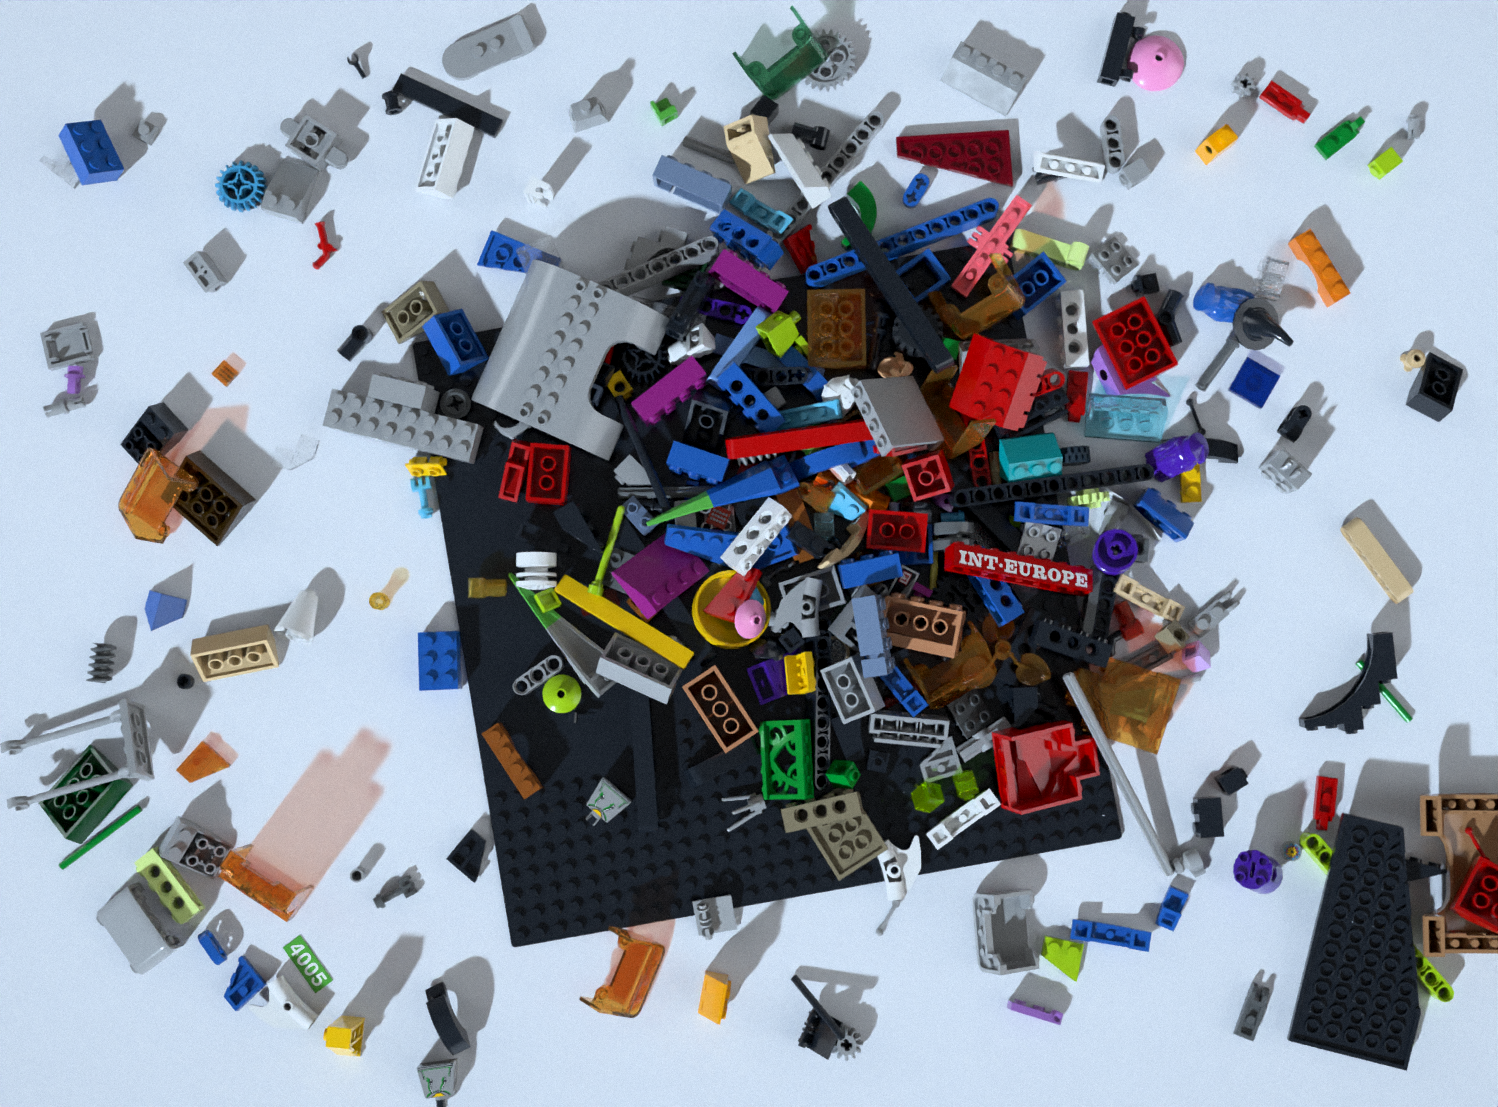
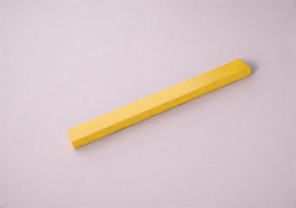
M564 574L554 589L561 596L685 670L695 655L693 651L604 597L588 593L586 586Z

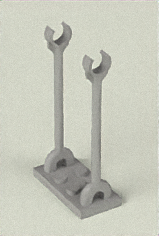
M127 698L120 699V709L112 712L110 716L23 741L9 740L0 744L1 753L9 751V756L22 753L23 749L33 745L117 722L122 723L121 733L124 736L125 743L123 750L128 764L121 767L117 772L29 797H11L7 799L8 809L15 807L16 811L25 810L30 807V804L121 778L136 777L145 781L154 780L144 705Z

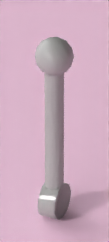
M898 900L892 901V907L889 913L887 914L881 927L876 930L877 936L883 935V929L886 926L891 915L893 914L895 908L900 906V902Z

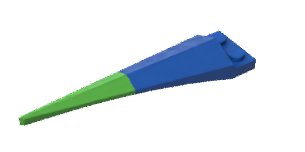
M782 455L768 462L765 460L658 515L647 521L646 524L651 526L717 506L783 494L799 487V482L785 455Z

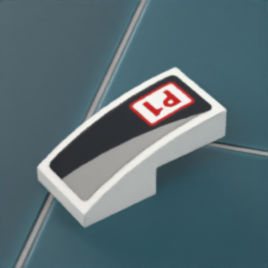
M902 565L903 576L895 578L887 595L898 592L906 594L905 598H907L920 573Z

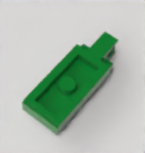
M1360 116L1354 122L1348 120L1342 123L1314 147L1325 160L1329 159L1360 133L1358 128L1365 123V120Z

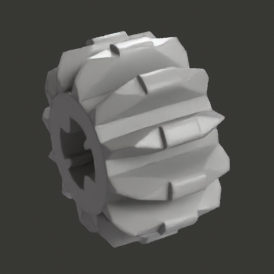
M844 1026L845 1038L841 1041L837 1038L832 1053L838 1052V1059L844 1055L845 1061H848V1055L850 1054L853 1059L856 1058L854 1051L861 1053V1049L857 1046H862L863 1041L858 1040L861 1034H855V1028L848 1032V1027ZM845 1039H848L849 1043H851L848 1044V1047H844V1044H842Z

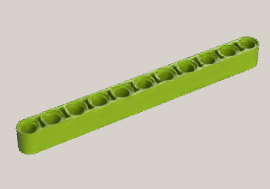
M1310 832L1303 833L1299 839L1301 847L1327 875L1332 849L1319 835ZM1313 837L1314 844L1309 847L1308 839ZM1326 852L1327 859L1322 862L1321 854ZM1415 946V956L1418 958L1416 965L1417 980L1433 998L1442 1002L1451 1001L1454 997V990ZM1430 972L1431 978L1426 981V975ZM1443 987L1444 993L1439 996V990Z

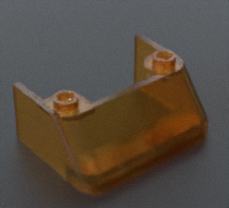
M991 253L989 255L997 270V273L991 276L988 281V287L992 294L964 312L960 313L955 305L947 304L940 291L927 293L941 320L961 339H970L974 333H981L1022 308L1025 303L1024 294L1001 253Z
M957 365L950 366L938 374L932 370L920 387V391L945 439L936 450L943 449L946 460L954 459L980 444L996 423L995 419L971 421L968 427H966L956 411L949 407L954 393L950 380L958 370Z
M971 621L967 623L972 634L963 638L960 645L962 651L958 653L957 657L951 658L950 661L948 660L947 663L941 662L931 669L925 664H919L913 668L907 658L904 659L910 676L932 710L940 709L991 679L997 672L985 639Z
M609 926L608 930L619 936L618 947L624 950L610 985L600 986L596 990L594 998L580 996L579 1000L599 1013L635 1018L643 1008L665 955V947L630 930Z

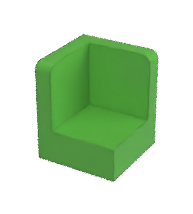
M667 98L656 104L653 100L650 102V107L661 126L678 118L675 106L671 105Z

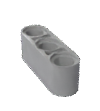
M1109 115L1100 125L1103 162L1106 164L1105 170L1110 174H1115L1124 165L1125 156L1120 120L1115 115ZM1106 123L1112 124L1114 129H1108ZM1108 142H1114L1116 147H1110ZM1110 160H1116L1118 166H1113Z
M551 655L514 681V692L519 695H526L563 669V659L557 655ZM554 658L559 661V667L555 670L550 667V661ZM536 670L543 672V678L540 681L534 678ZM520 681L527 683V689L524 692L518 689Z

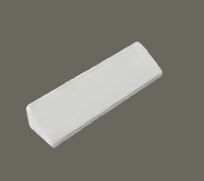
M1035 150L1033 154L1034 171L1097 183L1102 181L1106 164Z

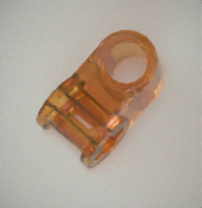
M815 480L802 482L797 487L798 496L821 513L828 512L836 496L834 492Z

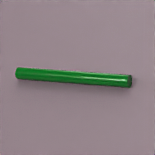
M1362 659L1355 663L1360 670L1364 666ZM1379 684L1380 693L1406 723L1410 722L1413 719L1412 716L1384 684Z

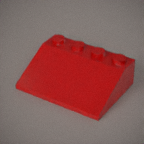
M1145 296L1092 321L1125 390L1157 377L1179 365Z

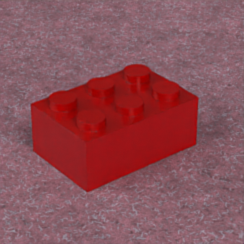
M530 443L526 501L528 503L567 504L571 460L570 446Z

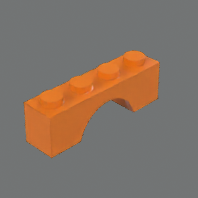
M1311 229L1288 243L1297 260L1303 261L1314 274L1318 285L1317 292L1327 308L1351 294Z

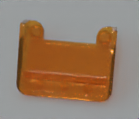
M148 448L145 451L119 499L118 508L135 539L163 544L170 534V526H167L165 523L182 490L185 492L194 491L197 482L192 475L154 448Z

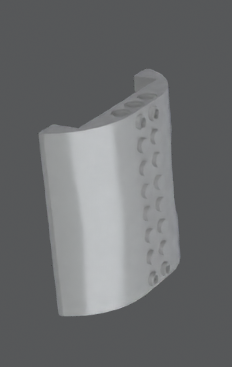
M532 260L471 400L609 461L624 425L595 410L590 400L591 388L608 351L617 343L628 342L635 344L638 348L656 355L666 333V325L669 318L640 302L570 271L543 261Z

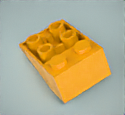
M705 971L698 1008L700 1015L719 1025L721 1019L725 1020L727 1002L731 990V981L728 980L727 974Z

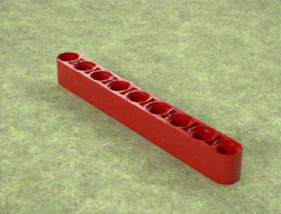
M864 419L730 437L726 438L725 442L728 459H738L874 439Z

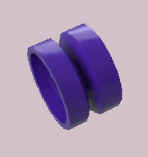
M1120 529L1104 532L1099 536L1092 550V558L1096 567L1103 573L1114 576L1123 574L1130 569L1138 554L1136 540L1131 534ZM1113 550L1117 551L1118 554L1114 555Z

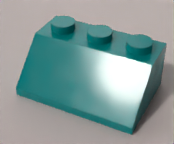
M1053 432L999 439V476L1007 482L1062 475L1063 456Z

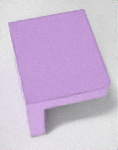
M1199 640L1186 644L1182 649V662L1193 673L1211 668L1210 652Z

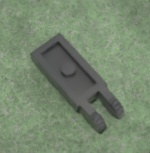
M1254 982L1250 985L1248 997L1246 996L1233 1032V1034L1250 1041L1255 1039L1270 991L1269 988L1264 987L1261 990L1259 1001L1255 1000L1258 984Z

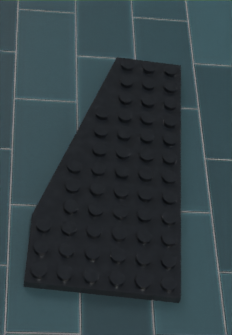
M1342 812L1287 1040L1407 1071L1421 1016V1009L1418 998L1415 946L1413 945L1410 892L1407 881L1406 850L1402 826Z

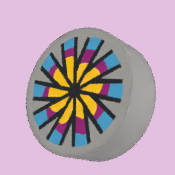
M1288 841L1281 846L1280 853L1285 860L1296 861L1301 857L1302 850L1299 844Z

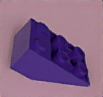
M801 648L796 649L791 654L789 652L783 654V659L779 661L770 659L747 668L760 705L788 695L784 657L802 653Z

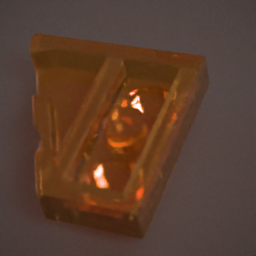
M201 741L176 771L189 783H193L206 776L227 769L231 764L205 741Z

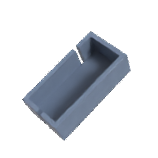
M661 155L652 175L655 187L670 193L672 187L676 186L673 194L717 214H720L723 209L726 210L732 197V185H730L729 181L723 178L716 179L705 170L700 172L689 163L682 164L677 162L678 160L673 156L667 155L666 157Z
M881 594L853 598L852 606L860 656L867 657L866 660H861L864 678L888 675L895 668V660L890 655L892 640L891 637L887 636L889 621L887 617H884V610H886L885 598H882Z

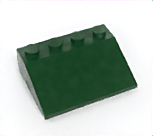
M90 744L50 790L117 772L119 768ZM121 778L43 800L38 804L65 839L82 844L130 790L133 784L128 778Z

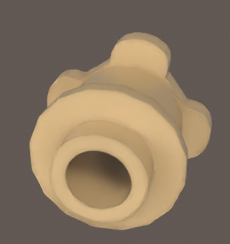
M1418 349L1411 350L1407 355L1402 354L1400 356V361L1403 362L1406 372L1412 371L1413 368H1420L1426 360L1425 354Z

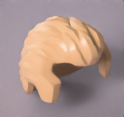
M895 352L896 357L884 358L879 363L877 369L883 378L909 376L912 373L913 365L910 362H905L903 354Z

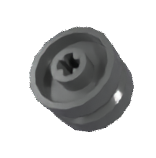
M933 523L932 535L944 537L933 540V552L945 553V548L955 541L964 542L965 545H974L973 539L962 538V536H970L974 533V523Z

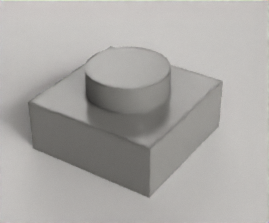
M141 119L132 135L152 145L160 129Z

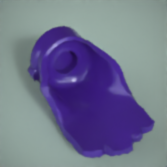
M1196 432L1189 436L1171 438L1145 453L1144 457L1146 458V464L1151 465L1154 469V478L1158 482H1164L1181 473L1192 470L1197 463H1204L1209 454V446L1205 437L1201 433Z

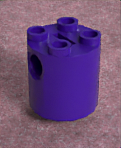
M1257 850L1240 852L1233 865L1235 880L1241 886L1259 894L1274 892L1280 886L1283 879V871L1280 864L1274 858Z

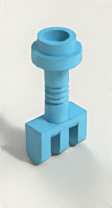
M425 476V484L422 477H418L419 485H416L414 478L410 479L412 492H419L421 509L418 510V515L421 516V519L431 518L434 513L433 508H429L426 490L432 489L430 476Z

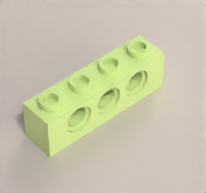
M159 847L152 848L134 862L137 866L136 870L142 877L146 878L149 888L159 895L161 904L166 908L168 907L171 911L173 920L181 925L187 923L205 909V906L171 861L160 857ZM155 866L160 870L159 876L154 874ZM166 882H169L171 884V891L166 890ZM178 897L183 900L182 907L177 904Z

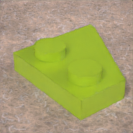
M1044 935L1041 955L1073 981L1077 982L1084 944Z

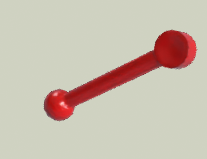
M1466 827L1465 833L1469 834L1480 855L1490 861L1474 837L1473 829Z

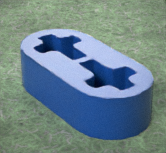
M921 173L915 175L903 195L902 202L905 207L915 208L919 204L929 186L928 176ZM923 179L924 185H921L919 190L916 189L917 181ZM913 192L916 193L914 197L916 202L912 201L909 203L907 196L911 197Z
M206 929L197 936L200 944L216 965H220L227 960L225 951L211 931Z

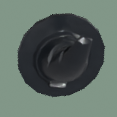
M1261 298L1247 299L1235 311L1232 322L1233 332L1237 341L1245 348L1251 350L1265 349L1272 344L1274 339L1288 347L1293 344L1292 338L1279 325L1278 314L1274 306L1267 300Z

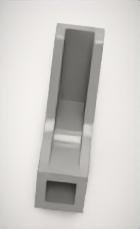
M666 226L665 230H661L658 241L660 243L638 236L637 241L632 243L630 252L633 253L631 259H627L624 270H629L664 253H669L685 246L688 240V233Z

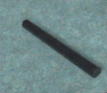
M794 975L791 981L840 1041L846 1036L801 979Z

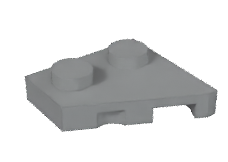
M952 736L941 743V748H936L919 764L925 783L963 772Z

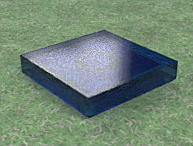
M1246 357L1230 384L1228 391L1253 406L1262 409L1278 382L1280 375Z

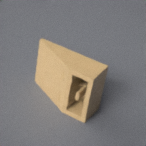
M752 114L724 126L727 147L745 184L776 173L771 141L768 138L767 117Z

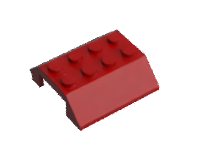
M974 333L949 407L978 420L1018 431L1019 427L1024 428L1028 415L1024 414V411L1030 412L1035 398L1030 394L1031 392H1037L1041 378L1037 377V375H1043L1047 361H1044V357L1039 354L1026 352Z

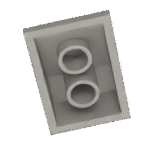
M282 160L265 191L260 208L266 214L303 224L319 170Z

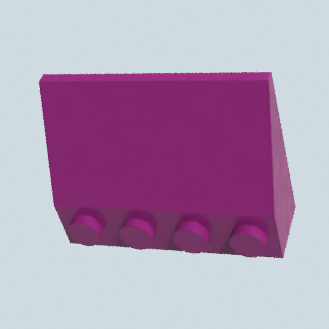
M665 534L611 573L647 619L709 572L698 556L665 545Z

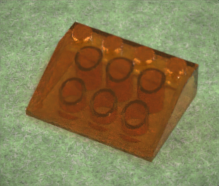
M865 289L807 290L808 367L866 369Z

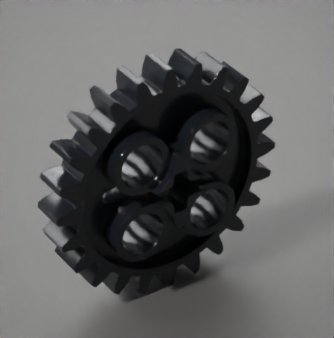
M947 571L948 577L941 575L943 582L936 581L939 587L932 589L936 592V595H932L931 598L944 602V606H949V604L962 605L967 610L964 622L966 629H970V624L977 627V620L983 623L982 616L989 617V614L986 612L988 610L982 599L979 605H974L971 602V597L973 595L979 596L966 574L955 572L953 574ZM960 580L967 582V590L963 591L958 587ZM951 585L955 587L960 596H966L965 601L974 609V612H971L964 602L959 603L960 597L950 588ZM945 593L953 595L952 603L945 602Z

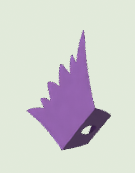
M1103 344L1093 354L1091 364L1106 394H1152L1170 397L1164 390L1152 383L1157 380L1156 377L1125 390ZM1102 370L1106 371L1108 378H1106Z

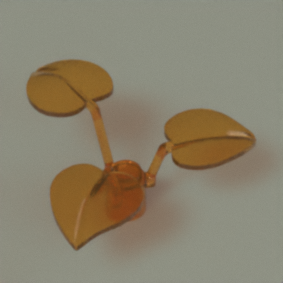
M989 612V617H986L983 622L982 632L986 640L990 642L998 641L995 645V655H993L988 665L982 657L968 659L962 669L961 684L973 689L989 686L995 679V672L990 667L997 658L1005 660L1008 657H1011L1015 664L1019 666L1016 669V677L1022 684L1033 686L1050 679V669L1039 656L1027 653L1022 656L1021 662L1015 658L1014 653L1011 652L1010 643L1005 641L1011 638L1014 633L1015 626L1013 621L998 627Z

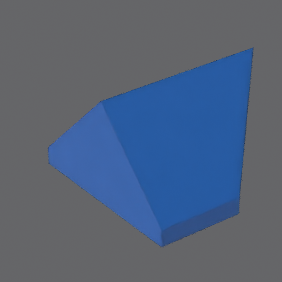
M149 590L144 609L150 630L153 631L183 618L187 600Z

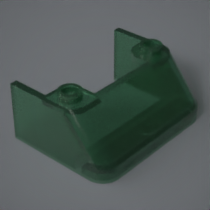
M793 5L790 9L800 22L792 32V39L797 46L768 69L759 61H753L748 65L741 55L737 52L732 53L761 93L773 101L779 99L825 63L828 56L824 46Z

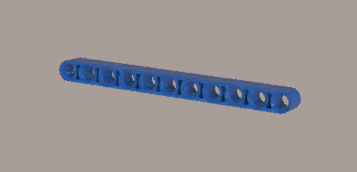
M986 198L876 242L881 249L887 248L889 250L883 253L890 261L993 221L997 217L999 203L994 198ZM986 208H991L994 211H987ZM968 215H975L976 218H970ZM952 221H956V222H958L959 224H958V225H953V224H951V222H952ZM939 228L941 229V231L936 232L933 229ZM916 235H922L924 238H917ZM903 241L906 243V245H900L898 243ZM851 250L810 266L806 271V284L811 289H817L867 269L856 252ZM853 262L854 265L848 266L845 263ZM831 268H833V269H835V270H837V271L831 273V272H829L828 270L831 269ZM812 275H817L819 278L811 279L810 277Z

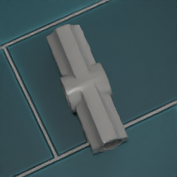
M1003 716L956 747L958 755L964 762H967L980 752H985L993 747L992 732L1010 728L1011 725Z

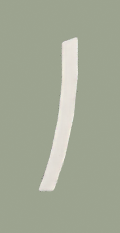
M1107 487L1103 488L1104 491H1109L1110 495L1117 498L1124 505L1129 506V509L1148 527L1157 541L1161 539L1151 524L1132 505Z

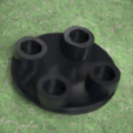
M761 636L749 644V651L755 660L764 658L779 661L783 659V654L787 651L778 640V637Z

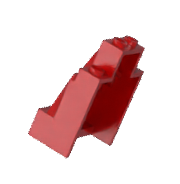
M1063 720L1023 729L1010 727L993 731L992 740L1001 808L1023 815L1081 800L1082 785L1080 780L1100 775L1097 744L1093 736L1084 734L1074 737L1075 729L1073 723Z

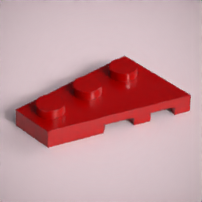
M751 568L745 576L737 572L706 606L703 612L707 615L735 623L737 609L744 601L750 600L762 572L756 568Z

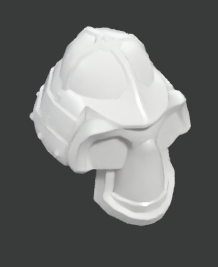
M850 375L832 378L824 385L821 395L823 402L839 399L843 417L855 404L851 390L859 382L856 378H849Z

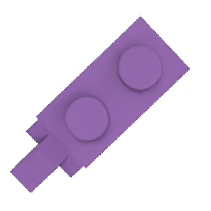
M1015 999L1014 1002L1008 1001L1007 1009L1061 1025L1063 1013L1052 1009L1049 1012H1044V1007L1033 1005V1008L1025 1006V1001Z

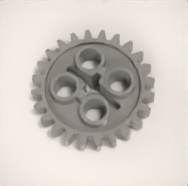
M824 29L821 35L817 31H815V37L809 34V41L802 40L804 47L798 46L801 53H796V58L800 59L795 61L796 66H800L796 69L797 73H802L800 79L806 78L805 85L811 83L812 89L818 86L821 92L822 88L826 87L827 92H829L830 86H832L836 90V84L843 86V79L849 81L847 74H854L851 68L856 67V64L852 62L856 60V55H852L855 49L850 48L852 45L851 41L846 42L847 38L845 35L840 38L839 31L835 35H833L832 29H830L829 34H826ZM824 44L830 46L829 49L825 51L821 50L820 48ZM837 56L844 57L841 62L834 61ZM810 59L817 60V62L814 65L808 64V61ZM824 71H831V74L829 76H822V73Z

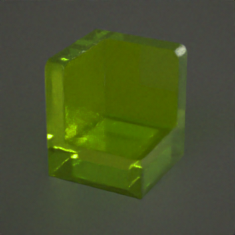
M925 781L911 793L915 810L931 813L945 801L940 784Z

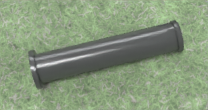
M1231 338L1226 339L1225 345L1195 384L1199 390L1206 391L1234 350L1240 347L1236 341Z

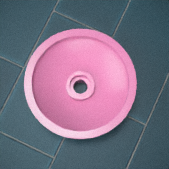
M1157 35L1144 37L1135 43L1127 58V69L1134 71L1132 80L1139 87L1148 91H1163L1170 88L1178 81L1184 67L1183 55L1179 47L1172 40ZM1155 57H1160L1161 61H1157Z

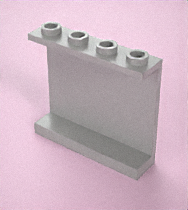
M913 376L860 380L851 390V394L882 457L886 456L896 447L927 444L928 451H934L945 441Z

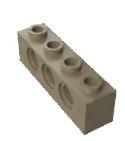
M853 789L842 791V795L836 797L834 793L824 795L823 800L816 801V798L804 800L805 804L798 806L797 802L786 804V808L781 809L786 833L864 815L859 792H854ZM843 800L846 804V808L842 812L838 811L836 807L837 802ZM820 805H824L827 808L824 816L818 814V807ZM802 809H805L808 813V817L804 821L799 818V812Z

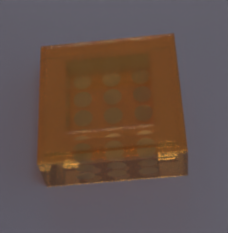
M223 360L211 374L224 386L228 387L239 375V372L227 361Z

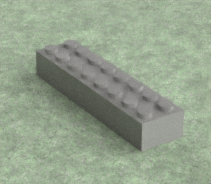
M336 389L331 391L322 425L329 429L470 464L475 463L484 428L479 424Z

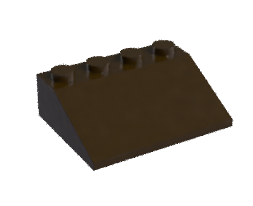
M200 450L186 455L161 496L217 547L221 545L248 514L256 501L252 495Z

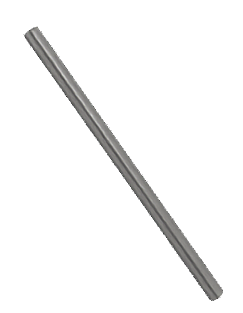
M1072 672L1066 673L1063 676V680L1165 876L1173 875L1175 869L1076 677Z

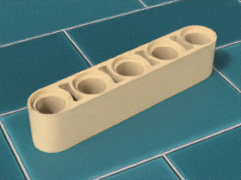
M1355 517L1340 528L1344 538L1394 603H1400L1414 592L1409 582L1360 518Z

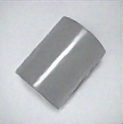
M358 867L350 873V879L355 883L367 877V871L363 867ZM356 871L361 873V879L356 877Z

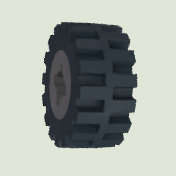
M1089 446L1060 448L1063 456L1062 467L1091 462Z

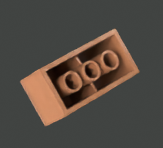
M716 665L682 686L725 753L759 732Z

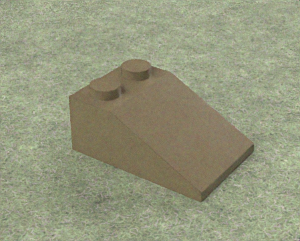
M420 281L385 308L382 314L398 344H402L424 332L422 326L434 315L450 312L434 281Z

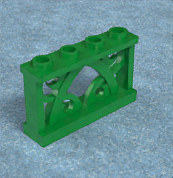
M810 719L761 721L759 734L761 736V774L763 777L762 793L764 800L814 798ZM784 725H794L795 731L788 734ZM778 727L782 731L783 737L779 733H775L776 739L774 740L773 728ZM785 745L789 753L796 756V763L790 766L787 773L776 760ZM795 768L797 770V776L795 775V773H793ZM776 780L779 783L778 787L782 786L784 782L786 783L784 790L780 793L776 791ZM790 785L797 788L798 793L787 794Z

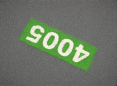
M301 935L283 947L315 993L333 981Z

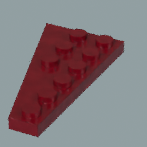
M1009 130L902 136L895 139L897 158L1009 187L1013 186Z

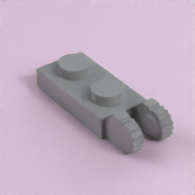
M1230 590L1219 599H1215L1187 623L1198 638H1202L1240 604L1238 600L1233 601L1227 608L1221 604L1231 597L1232 593Z

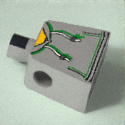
M603 777L587 803V806L592 811L585 819L593 826L601 818L605 822H609L628 806L632 800L608 779Z
M457 1059L421 1063L417 1067V1072L425 1098H435L436 1107H447V1096L453 1095L456 1091Z

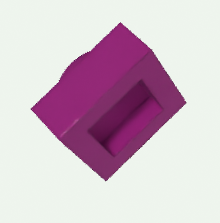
M915 582L911 589L914 591V596L927 599L930 598L933 592Z

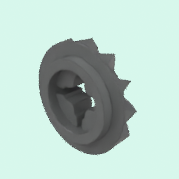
M451 389L442 396L440 407L447 417L461 419L468 414L471 408V399L465 391ZM453 397H455V399L458 402H463L460 405H458L459 411H457L455 407H451V404L454 403Z

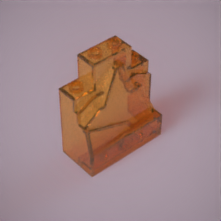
M1109 657L1106 668L1099 667L1101 674L1083 668H1078L1077 671H1074L1073 674L1107 739L1157 755L1181 679L1160 672H1153ZM1068 690L1065 696V700H1067L1066 705L1078 709ZM1082 719V731L1091 733L1086 722Z
M252 844L230 850L219 866L222 872L218 877L284 921L292 920L314 886L311 884L294 892L281 882H272L251 868V862L245 858L254 845Z

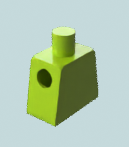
M776 311L756 326L767 351L779 358L786 353L799 336L795 324L801 317L796 311H792L789 315Z

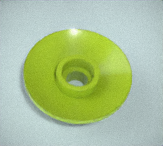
M556 675L550 678L543 688V700L546 706L556 713L570 712L580 702V685L571 676ZM560 690H563L565 693L562 698L558 696Z

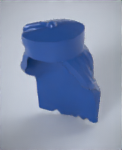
M1206 283L1196 292L1193 299V307L1197 311L1204 312L1215 321L1232 323L1234 313L1239 305L1247 299L1255 297L1251 292L1243 289L1214 286L1213 283Z

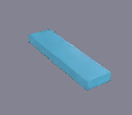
M835 399L779 411L786 421L774 431L843 419L840 400Z

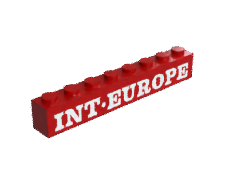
M955 541L945 548V571L1081 597L1093 592V570L1087 569L1083 565L1072 566L1068 565L1067 562L1057 563L1047 558L1036 559L1032 555L1021 556L1017 555L1016 552H1001L997 548L986 549L982 548L981 545L970 546L965 545L961 541Z

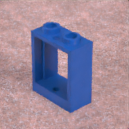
M929 248L896 270L900 276L923 260L939 281L914 298L917 304H920L940 290L951 280Z

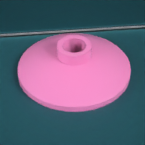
M757 600L744 601L737 609L735 615V627L739 635L751 639L758 636L764 628L766 613L763 605Z

